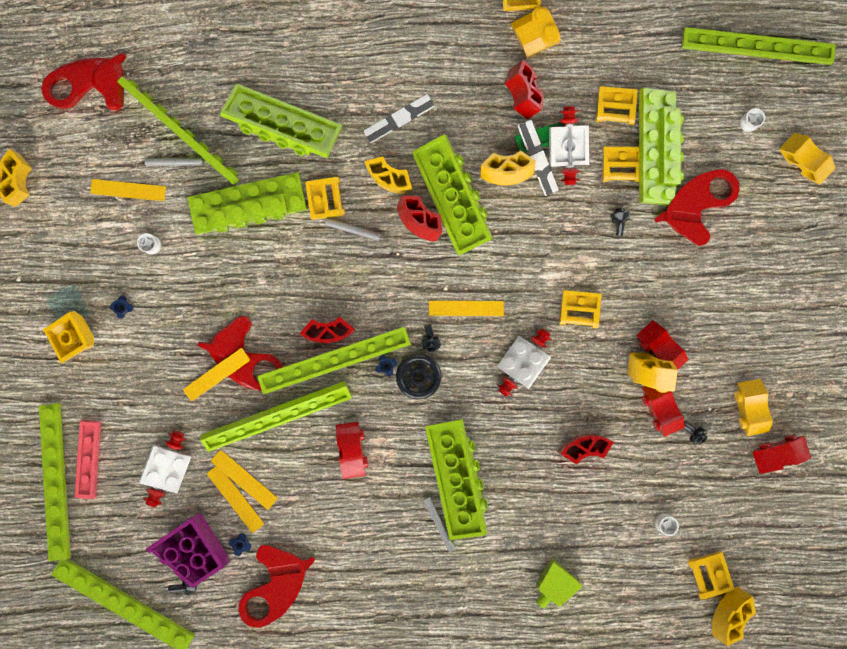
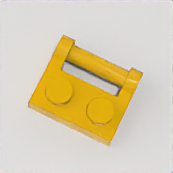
M600 86L598 88L595 121L627 122L628 125H634L638 90ZM604 108L629 110L628 115L603 112Z
M603 147L602 182H609V180H634V182H639V147ZM610 167H635V172H610Z
M340 177L305 182L311 220L345 215V210L342 209L339 190ZM328 185L332 187L335 210H329L326 186Z
M563 290L559 325H566L568 323L598 328L602 294ZM567 310L591 312L593 316L592 318L567 316Z
M717 551L688 560L689 567L693 570L699 588L698 595L700 599H708L735 590L723 552ZM701 565H705L712 586L711 589L706 588L699 567Z

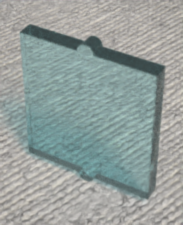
M75 285L64 291H59L58 294L46 300L56 320L72 311L82 315L83 318L90 315Z

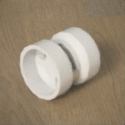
M758 108L749 110L740 118V127L747 132L754 131L764 123L765 114Z
M144 233L137 239L138 248L145 253L153 255L161 249L160 239L152 234Z
M666 513L659 514L655 518V527L666 536H673L677 533L679 524L675 518Z

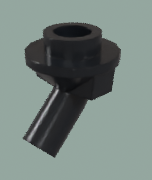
M618 208L613 211L614 213L610 217L612 222H617L615 234L623 236L625 221L630 219V212L625 210V208Z
M427 324L424 326L427 338L422 340V348L428 352H434L441 347V342L438 336L434 337L431 324Z
M684 421L685 428L683 429L691 434L690 441L694 445L703 444L708 438V431L702 427L696 429L687 421Z
M183 580L182 584L168 586V593L184 592L186 595L197 591V586L191 588Z

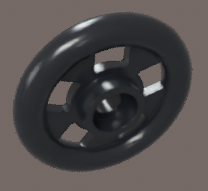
M413 354L401 361L396 371L398 388L405 396L411 399H426L432 396L441 384L442 375L439 365L433 358L424 354ZM419 361L420 367L412 369L411 363ZM428 365L433 370V373L430 375L424 369ZM404 372H410V380L403 379ZM417 373L422 374L421 380L415 379ZM429 379V380L432 381L433 383H432V385L427 389V388H425L423 385H424V384L427 382V380ZM411 384L419 386L418 392L410 390Z

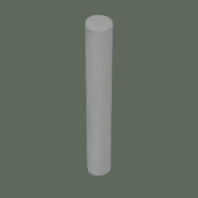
M203 158L145 159V166L204 164Z
M326 218V226L380 241V233Z
M430 496L425 498L423 501L448 551L455 550L456 548L452 540L449 539L448 532Z

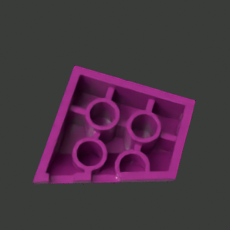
M201 513L193 516L145 549L149 553L156 555L163 565L166 564L173 569L174 574L191 588H194L232 561Z

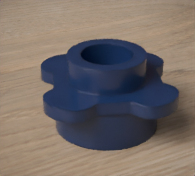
M120 296L118 300H115L110 305V309L120 319H123L128 312L133 311V305L126 301L127 298L125 296Z
M381 355L375 370L377 373L382 372L390 377L393 375V368L397 365V361L394 358L389 359L386 355Z
M240 533L235 539L231 538L229 540V546H232L235 556H240L242 552L249 551L252 547L244 533Z

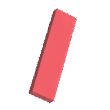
M80 421L74 498H96L101 421Z

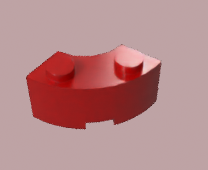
M522 60L509 69L504 84L509 88L513 96V109L526 119H529L542 110L543 91L538 87L536 82L538 77L526 61Z
M401 196L397 204V211L405 227L422 239L436 242L442 234L441 215L428 210L422 203L421 196Z
M341 317L329 323H320L311 319L299 334L314 342L335 343L346 339L356 329Z
M654 320L636 335L640 341L638 345L643 351H648L651 356L657 359L673 361L677 370L689 360L685 350L672 339L666 329Z
M642 387L643 396H641V400L645 407L648 406L654 419L652 424L657 432L660 431L663 437H666L685 428L684 417L674 400L672 391L661 393L654 388Z
M359 422L335 425L342 478L366 476L365 468H369L368 458L364 456L362 441L365 440L364 429H360Z
M583 434L566 441L557 452L577 465L588 456H598L604 459L614 442L599 435Z
M796 434L785 436L784 440L770 444V442L759 444V447L753 451L759 474L782 470L784 466L798 465L811 459L805 436L797 437Z

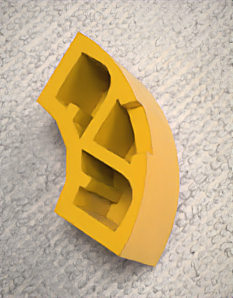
M794 132L779 148L783 157L790 165L795 164L802 170L800 174L817 184H821L835 169L832 156L821 151L812 142V139L805 134L801 135Z
M11 149L0 160V197L4 203L16 207L30 195L26 189V179L32 167L21 154Z
M521 150L510 156H500L492 153L481 165L480 178L496 185L518 184L534 174L536 161Z
M383 156L364 161L370 177L381 188L397 194L412 193L407 170L392 168L386 163Z
M629 353L627 374L634 383L654 388L661 393L675 391L678 370L673 361L657 359L649 353Z
M756 379L739 382L737 391L734 392L736 402H738L740 428L745 430L747 436L770 432L773 419L768 407V392L762 380Z
M736 587L735 590L727 592L717 606L711 621L712 635L726 646L744 638L745 625L756 614L753 596Z

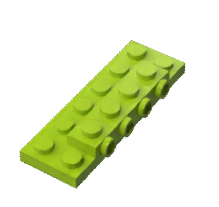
M240 84L235 85L220 111L221 117L239 123V128H241L243 133L247 135L251 133L256 134L265 142L269 140L276 142L277 146L282 149L287 147L294 149V152L300 156L304 154L310 155L312 152L328 158L342 130L341 124Z
M650 88L639 90V203L669 205L676 195V186L680 185L684 178V173L681 170V162L684 159V154L681 152V144L684 140V135L681 133V125L683 124L684 116L681 114V109L676 108V92Z
M443 134L412 151L457 255H462L493 240L486 224L487 210L484 206H480L478 202L480 195L476 189L473 190L470 184L473 182L472 177L463 168L465 164L464 159L460 154L457 155L453 151L447 135Z
M299 172L187 197L196 235L218 231V233L227 232L231 227L244 228L248 226V223L262 224L266 222V219L280 220L285 218V215L308 210Z
M463 419L425 426L449 539L455 540L487 535L488 531L484 514L486 509H488V502L482 496L481 490L484 489V483L482 479L478 478L479 462L477 459L474 460L475 443L473 440L470 441V437L466 436Z

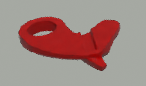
M122 53L111 59L86 58L64 64L44 78L41 87L43 97L53 107L65 110L74 107L87 92L95 88L104 97L108 109L120 110L124 105V88L117 81L122 76L124 77L121 64L127 57ZM60 80H68L72 85L71 94L64 100L54 99L52 95L53 86Z
M724 169L702 173L686 183L676 193L667 210L658 215L654 220L655 222L666 221L674 231L695 245L703 246L708 243L711 235L701 222V210L726 207L734 202L740 191L739 181L732 172ZM714 178L724 179L728 183L730 192L726 199L720 200L712 196L709 186Z
M240 315L218 331L209 342H198L197 346L209 352L218 365L240 348L244 350V339L252 327V322L248 317ZM244 351L250 361L228 377L245 388L262 391L260 383L254 376L256 365L261 361H269L277 370L283 368L282 362L272 354Z
M264 544L260 546L256 553V559L268 568L272 580L250 589L239 601L238 608L241 620L249 627L261 628L283 616L297 598L302 588L306 570L315 561L314 557L303 561L293 553L280 550L271 545ZM253 597L264 598L268 602L269 613L262 618L253 617L247 609L249 599Z

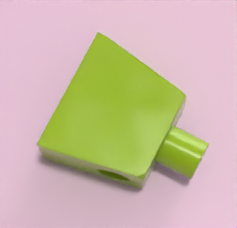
M551 558L536 583L537 589L542 593L537 598L536 603L543 609L551 601L560 607L578 592L583 585Z

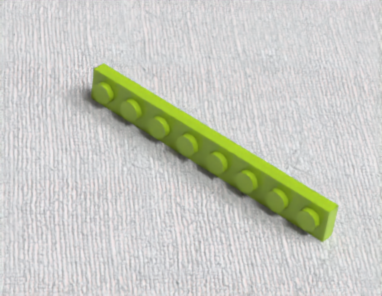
M685 27L683 29L681 48L831 65L835 59L836 44Z
M122 76L117 81L234 186L238 184L240 180L236 177L238 173L230 166L225 168L222 165L224 161L218 155L214 154L212 156L207 152L210 148L202 141L197 143L194 140L195 135L187 128L185 131L179 127L181 123L174 116L169 118L166 115L167 110L159 103L154 105L151 102L153 98L145 91L141 93L137 90L139 86L131 78L127 81Z
M405 327L257 377L264 395L411 344Z
M343 381L200 435V441L206 450L210 452L352 399L346 382Z
M61 403L39 405L48 561L65 560L71 558Z
M69 559L59 560L51 574L53 577L174 649H187L195 636L194 633Z

